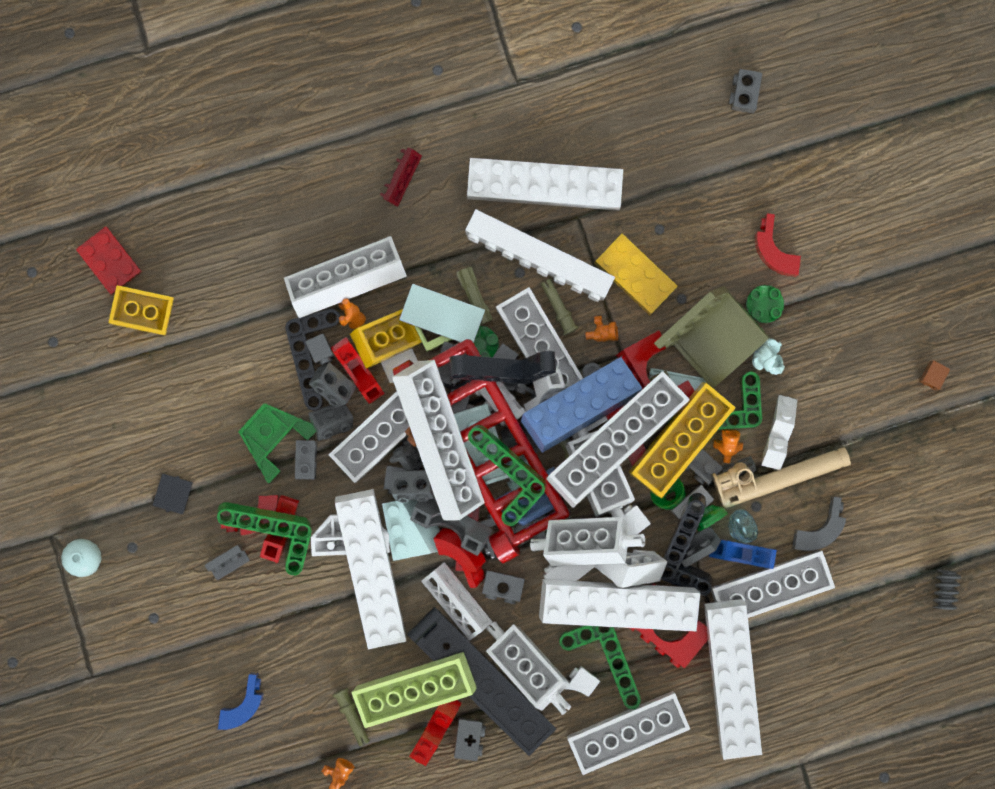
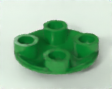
M761 285L749 293L746 300V308L750 316L757 322L770 323L782 315L784 300L779 289L769 285Z
M479 326L474 345L481 357L493 358L498 351L499 341L493 330L486 326Z

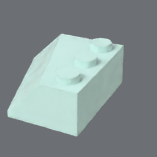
M409 500L406 503L393 501L382 504L393 561L438 552L433 538L440 532L439 527L432 526L426 529L410 520L414 506L418 502L417 500Z

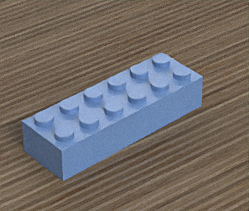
M620 357L523 413L521 422L543 453L627 404L642 390V387Z

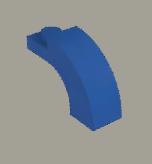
M721 540L716 551L709 554V557L774 569L777 550Z
M251 672L248 675L246 696L240 706L222 708L220 710L218 729L226 730L238 727L247 722L256 713L264 695L263 693H256V690H260L261 679L258 678L259 673Z

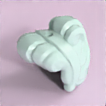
M768 339L753 353V366L757 370L764 368L767 372L774 375L781 374L785 366L782 357L777 353L782 343L777 342L775 339Z

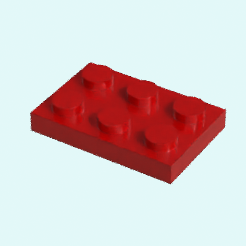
M107 226L76 249L111 295L115 293L117 285L125 286L142 272Z

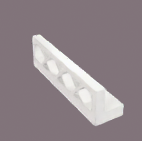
M445 562L421 581L469 641L492 623V620ZM430 578H433L436 581L437 587L433 586V584L429 581ZM443 594L449 597L450 602L443 598ZM455 609L461 612L462 617L455 613ZM467 624L471 625L474 628V633H471V631L467 628Z

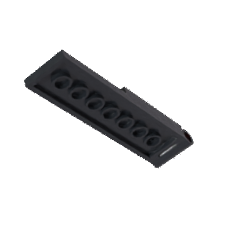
M433 607L407 633L433 661L464 652L477 687L473 695L469 697L528 756L556 730V727L436 607ZM446 642L449 643L450 648L445 649L443 647V644Z

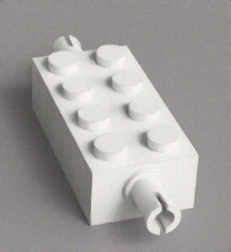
M584 428L577 432L578 438L568 442L565 446L569 456L597 431L588 433L587 428ZM620 465L587 495L596 518L609 513L612 517H623L627 523L622 508L632 503L635 498Z
M623 517L549 520L546 539H531V542L534 543H530L532 551L544 550L543 556L551 566L625 563L628 547L645 546V543H642L645 542L644 534L629 535L630 527Z
M497 622L491 623L492 627L488 626L487 631L497 641L486 651L535 708L543 710L552 702L562 715L567 712L565 709L569 710L571 705L560 694L570 684L520 627L513 624L504 632Z

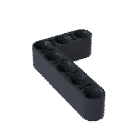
M334 309L291 319L285 326L304 403L312 411L321 409L324 403L322 395L318 394L313 387L307 389L304 385L305 381L309 378L312 379L316 372L312 355L305 341L308 340V334L339 326L340 314ZM334 313L337 315V320L335 323L330 324L327 321V317L329 314ZM313 318L318 319L319 324L316 328L309 327V321ZM294 323H298L300 326V330L297 333H291L290 327ZM297 342L304 343L305 348L303 351L297 352L295 350ZM301 361H309L310 366L307 370L300 369ZM312 397L319 399V405L315 408H312L309 404Z
M542 351L523 360L469 355L449 357L451 378L529 384L556 373L554 351Z
M693 493L688 499L662 557L667 561L666 567L672 570H664L661 579L679 587L696 588L700 595L704 596L711 592L712 576L708 572L691 565L685 568L682 564V560L701 521L706 506L705 496L701 493ZM693 503H700L701 506L696 507L693 505ZM692 519L694 522L688 523L685 520ZM684 535L686 538L680 539L678 536ZM672 551H676V552H678L679 554H678V555H673V554H671V552H672ZM681 575H688L689 578H683ZM700 582H706L707 585H701Z

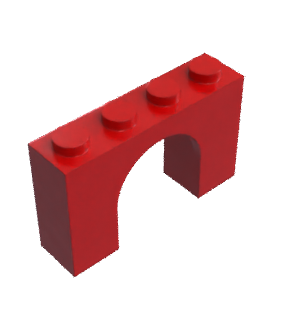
M659 330L616 354L617 358L621 357L641 385L642 390L650 383L646 373L648 360L666 349V347L659 349L654 344L662 336ZM688 380L677 386L688 398L694 392Z
M697 620L696 631H687L681 638L673 641L659 638L653 629L629 628L632 631L637 629L641 633L639 637L646 643L650 641L656 645L654 649L662 656L665 653L670 656L671 659L669 661L677 668L682 666L685 669L708 640L707 627L699 620Z

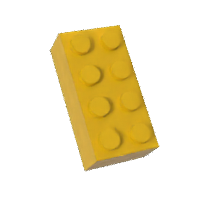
M623 234L594 263L602 271L614 276L613 282L649 316L678 287Z

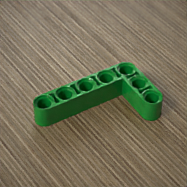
M747 372L740 378L742 411H733L730 414L738 418L737 424L731 425L727 418L718 430L753 428L761 424L760 379L755 372ZM748 375L754 378L752 386L747 385L745 382V378ZM749 394L753 395L756 399L754 405H749L746 401ZM749 414H754L757 417L755 424L748 422ZM673 415V416L666 422V425L670 422V420H671L675 415Z
M475 425L468 434L470 443L523 488L502 513L504 524L513 526L543 495L546 489V481L482 425ZM480 431L483 438L476 439L473 436V432ZM495 444L498 450L491 452L488 449V445ZM503 457H510L512 464H504ZM517 471H526L527 477H519ZM539 483L542 489L535 491L532 488V484ZM526 497L529 500V504L522 505L519 502V498ZM512 511L516 514V518L509 519L506 513Z
M229 502L221 503L218 506L217 520L222 525L290 538L285 557V569L290 575L301 573L311 536V523L307 518ZM224 511H228L231 514L229 516H223L221 513ZM242 515H248L250 518L247 520H243L240 517ZM261 519L269 520L266 524H262L259 521ZM282 522L288 524L286 527L279 526V524ZM300 526L307 527L305 531L298 530ZM295 544L303 545L299 549L293 547ZM295 561L298 562V565L291 566L289 563Z
M582 625L562 633L559 637V644L564 650H572L599 639L624 705L628 709L639 707L641 703L640 695L613 627H609L606 632H600L599 626ZM589 629L591 631L590 638H581V631ZM571 636L573 638L572 645H563V638ZM607 641H615L616 647L613 650H607L605 647ZM617 658L623 661V665L620 668H614L612 665L613 661ZM625 676L630 679L629 684L621 686L619 684L620 679ZM629 695L636 696L637 700L634 704L626 702Z

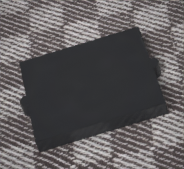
M162 473L153 506L165 509L166 512L172 511L183 515L193 482L180 479L179 476L173 477Z

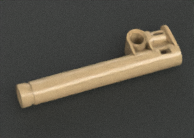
M842 447L836 451L833 450L754 478L750 468L742 462L735 464L733 468L728 469L725 473L719 475L713 473L712 478L720 503L726 509L835 471L841 467L849 466L851 461L846 448ZM746 471L744 476H739L740 472Z

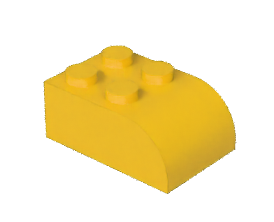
M117 285L108 323L166 336L174 297Z
M403 309L363 325L350 333L366 369L422 343L415 326L399 320Z

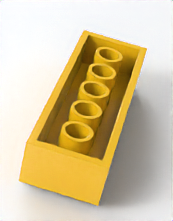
M702 382L689 397L690 400L675 414L629 470L631 475L660 498L664 496L736 408L707 383Z

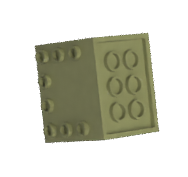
M722 286L710 291L654 344L659 349L674 345L712 388H715L770 337L726 287Z

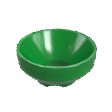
M678 478L662 498L650 491L651 500L661 509H673L683 501L685 487ZM670 492H675V499H673L672 501H667V494Z
M710 505L706 507L697 527L698 532L728 514L727 510L721 506Z

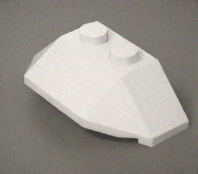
M337 514L329 515L311 536L312 556L347 555ZM383 528L387 551L390 553L389 533Z

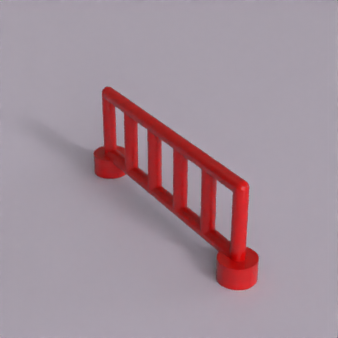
M466 339L429 360H435L436 366L439 368L450 362L449 357L454 355H463L464 353L469 356L481 357L473 341ZM408 360L393 368V374H398L414 363ZM472 380L447 394L450 405L485 387L498 411L460 431L463 442L469 440L468 434L475 425H482L490 429L505 421L517 445L510 449L519 457L524 455L530 467L546 481L544 492L556 511L514 533L511 526L504 524L502 521L503 512L501 510L505 509L523 488L519 487L495 500L483 476L499 467L491 460L476 467L467 451L485 502L484 504L499 529L498 532L489 536V542L499 561L504 564L520 555L519 544L547 530L549 520H566L569 517V511L558 491L548 482L547 477L549 475L497 383ZM480 431L473 432L474 437L481 434ZM503 457L502 459L504 464L512 461L510 457ZM539 483L532 484V488L535 491L542 489Z

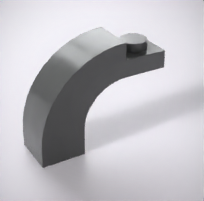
M831 496L828 517L821 528L809 532L794 531L792 549L818 550L836 540L846 522V518L839 517V513L842 514L844 503L841 502L842 498Z

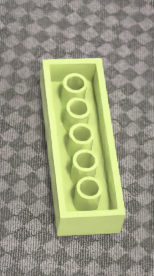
M464 652L357 685L351 693L365 728L471 696L477 687Z

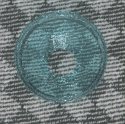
M743 509L734 511L729 518L728 527L730 535L743 543L755 541L758 536V528L753 517Z

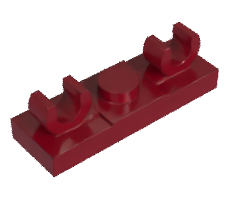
M409 147L407 150L401 149L400 152L404 156L402 159H396L400 164L393 174L391 183L384 185L388 190L386 194L380 193L384 200L396 207L399 206L422 155Z

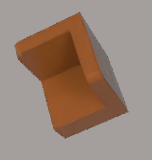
M934 360L930 361L919 382L934 390H940L950 369Z

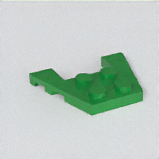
M264 403L238 432L255 459L265 480L270 484L281 470L267 456L292 428L307 441L316 433V430L312 423Z

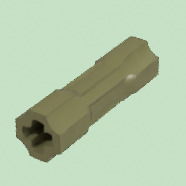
M472 267L456 272L470 304L485 310L480 325L492 321V315L488 306L483 301Z

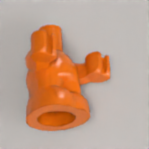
M346 298L338 303L339 308L344 310L345 317H339V322L342 326L348 323L349 328L356 329L365 323V315L349 299Z
M602 316L594 317L596 329L585 333L586 340L594 339L597 342L618 341L616 322L603 325Z
M724 429L722 430V441L714 440L713 447L724 455V463H730L731 457L743 449L744 443L738 442L740 432L737 430Z
M337 758L335 768L325 765L321 772H324L323 774L326 776L328 774L332 776L333 781L329 789H340L355 767L350 761L344 758Z

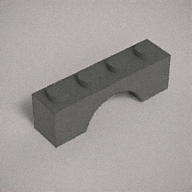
M428 499L425 502L418 501L410 518L411 521L426 529L432 526L450 528L459 536L461 547L477 556L486 545L492 531L491 528L468 516L460 520H443L436 499Z

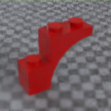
M455 700L437 706L412 750L410 758L424 766L427 765L462 704L460 701Z

